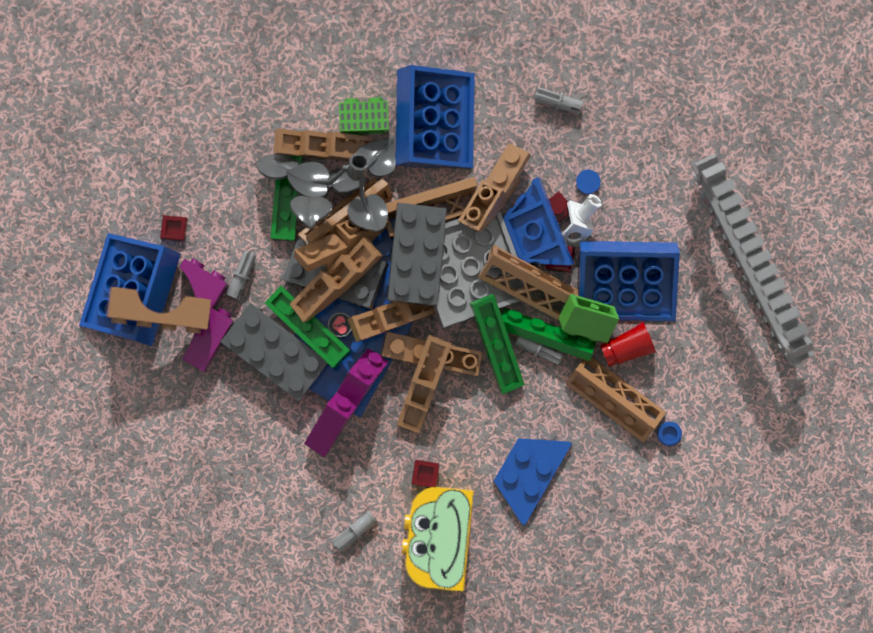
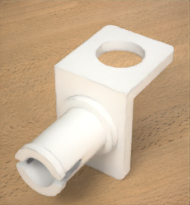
M593 194L589 195L583 204L571 200L567 203L571 224L562 233L566 244L579 247L580 241H585L594 231L591 215L602 204L601 200ZM574 232L581 234L577 239L568 238Z

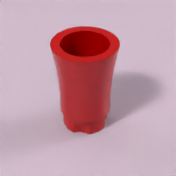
M644 322L619 336L609 339L608 343L600 345L609 367L617 363L622 364L641 356L657 353Z

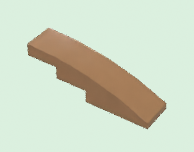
M276 129L274 135V154L349 161L350 157L356 154L359 148L374 142L375 137L339 132L324 133L309 130Z
M363 238L348 255L342 254L327 271H320L290 303L291 307L303 322L309 321L357 282L382 257L381 253L369 238Z
M392 302L347 320L356 342L436 313L433 306Z
M428 335L397 422L398 426L420 434L452 343Z

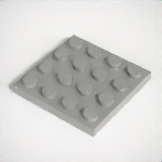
M501 212L480 233L459 223V219L445 223L437 306L434 307L441 329L474 318L470 303L490 294L495 295L499 309L521 302L516 297L478 278L479 273L488 261L489 251L493 245L517 257ZM494 265L491 266L487 273L493 278L503 276L502 270ZM519 278L509 280L510 287L514 289L525 287L523 281Z

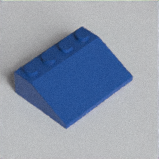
M409 65L397 70L396 166L414 168H473L475 73Z
M108 233L79 326L136 343L153 346L159 324L152 323L151 328L136 326L137 321L127 320L126 325L111 323L112 318L106 317L110 287L137 290L139 299L146 308L156 313H163L181 253L162 245Z
M580 241L578 296L614 306L619 320L676 321L680 259L678 243Z

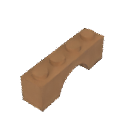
M110 287L106 317L112 318L111 323L126 325L127 320L137 321L136 326L151 328L152 323L162 324L161 329L176 331V326L186 327V332L201 334V329H208L211 300L186 296L173 311L156 313L142 304L137 290Z

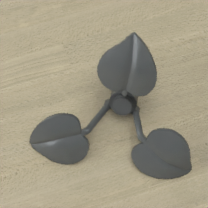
M378 140L362 146L356 154L350 157L349 164L343 165V168L330 180H328L329 172L326 167L317 162H306L287 170L288 181L293 189L302 196L324 197L327 193V185H332L347 172L350 179L359 181L360 199L352 200L348 206L347 214L350 221L361 229L373 232L381 231L388 219L387 205L376 194L364 196V181L367 171L375 177H385L393 172L396 166L394 140Z
M272 154L257 160L255 166L263 176L279 180L286 178L287 170L298 166V162L287 155ZM342 168L330 171L328 180L332 179ZM345 172L332 185H327V193L324 197H306L297 192L298 196L292 199L290 203L291 210L304 225L312 229L332 211V204L326 199L329 191L333 189L339 194L351 193L359 189V181L350 179L347 172Z

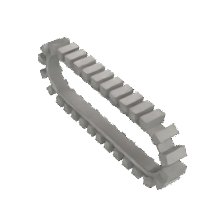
M715 154L693 163L692 169L694 173L692 174L694 180L698 185L702 186V189L698 191L702 199L707 198L710 204L707 209L710 215L715 214L717 219L714 220L717 229L722 228L724 233L720 235L724 243L729 242L730 247L727 249L731 256H736L737 261H734L738 270L742 268L744 274L741 277L745 284L749 282L751 288L748 291L751 297L756 296L758 301L755 302L758 311L763 310L765 315L762 316L765 325L770 324L772 329L768 331L772 339L775 337L778 339L779 352L782 356L786 357L787 363L790 366L793 365V367L814 357L812 351L814 350L813 343L808 337L804 336L809 333L805 323H799L797 317L800 316V313L796 306L791 307L790 302L793 299L789 292L784 293L783 288L786 285L782 277L776 278L775 274L779 273L775 263L769 264L768 260L772 259L768 249L762 250L761 246L765 243L761 235L755 236L754 232L758 229L754 221L748 222L747 218L751 215L747 207L741 208L740 203L744 201L740 193L734 194L733 189L737 187L733 179H726V167L722 162L719 163Z

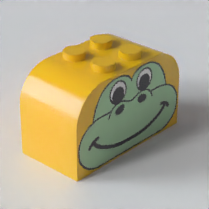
M431 487L420 492L414 499L411 506V514L405 515L404 529L409 530L408 539H403L402 554L406 555L407 572L417 584L428 588L464 590L473 499L472 490Z

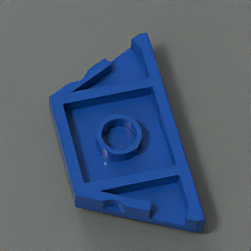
M537 177L533 179L532 185L516 200L514 207L510 208L503 216L518 258L527 263L572 266L574 262L542 181Z
M517 439L495 477L494 483L521 524L525 525L572 445L571 442Z

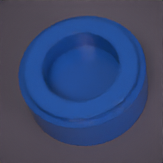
M593 170L580 172L576 179L577 189L586 195L595 193L601 183L599 175Z
M665 422L659 426L657 438L661 444L674 446L681 440L682 430L678 424Z

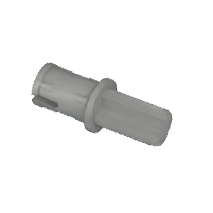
M538 88L534 96L536 102L555 107L556 111L561 109L578 116L583 105V100L565 96L563 92L559 94L543 88Z
M248 251L243 252L236 272L232 271L233 277L225 293L226 295L241 299L247 280L251 279L248 276L256 258L255 254Z
M520 336L515 343L516 346L535 354L534 357L539 356L556 365L561 362L564 355L562 351Z
M368 510L367 513L353 524L349 523V527L333 539V545L338 551H343L358 538L362 539L361 535L377 524L378 521Z

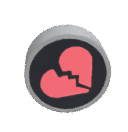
M345 313L332 315L328 321L329 330L338 338L348 336L352 331L347 320L350 317Z

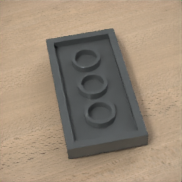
M397 203L387 301L437 306L447 208Z
M299 237L294 250L306 245ZM293 250L282 278L283 281L305 288L320 271H327V268L322 265L307 272L294 258ZM378 260L337 299L372 310L389 264Z
M251 303L220 341L298 401L301 400L328 364L319 354Z

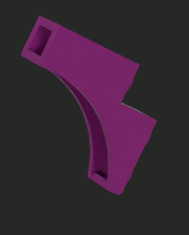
M194 258L191 261L184 259L180 268L189 279L195 297L210 299L211 305L208 329H201V334L194 333L182 360L206 373L222 345L220 341L235 323L230 319L232 314L222 308H219L218 311L214 310L229 285L224 281L226 277L214 270L212 273L203 269L205 265Z
M368 348L348 372L337 393L324 408L304 444L325 457L389 361Z

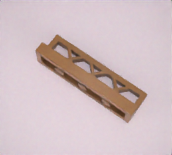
M374 177L364 185L365 197L376 194L385 203L393 199L389 185L384 179L378 181ZM359 189L332 208L331 213L319 221L312 229L307 227L298 234L299 238L307 245L335 232L336 224L349 219L347 214L348 206L352 200L360 199Z
M475 177L386 203L388 220L395 218L397 203L437 207L438 204L445 203L452 207L450 213L446 215L445 222L460 218L465 208L458 205L461 197L471 195L472 198L478 186ZM389 220V225L386 229L391 239L393 238L394 231Z
M495 245L489 251L488 261L478 277L559 320L561 313L554 310L551 303L556 301L566 303L570 294L578 296L577 288ZM494 265L502 270L503 276L493 278L487 273L491 266ZM519 278L523 281L525 287L514 289L510 287L509 280ZM539 289L545 293L546 298L535 300L531 297L530 291Z
M591 357L590 362L583 359L565 383L643 443L666 413L593 357ZM586 363L595 369L596 374L584 368ZM605 380L611 381L615 388L609 387ZM625 395L631 396L635 403L629 402ZM645 410H649L653 414H655L657 416L655 420L649 417L646 414Z

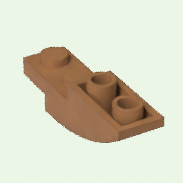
M508 143L487 180L481 181L458 222L480 233L496 217L521 181L519 176L531 157L530 153Z
M347 219L335 225V232L295 249L294 258L307 272L322 265L328 270L342 254L348 255L363 238H369L372 242L387 228L389 220L387 219V223L381 231L373 232L355 226L350 219Z
M385 332L380 356L418 365L426 340ZM451 345L443 370L478 376L483 352Z

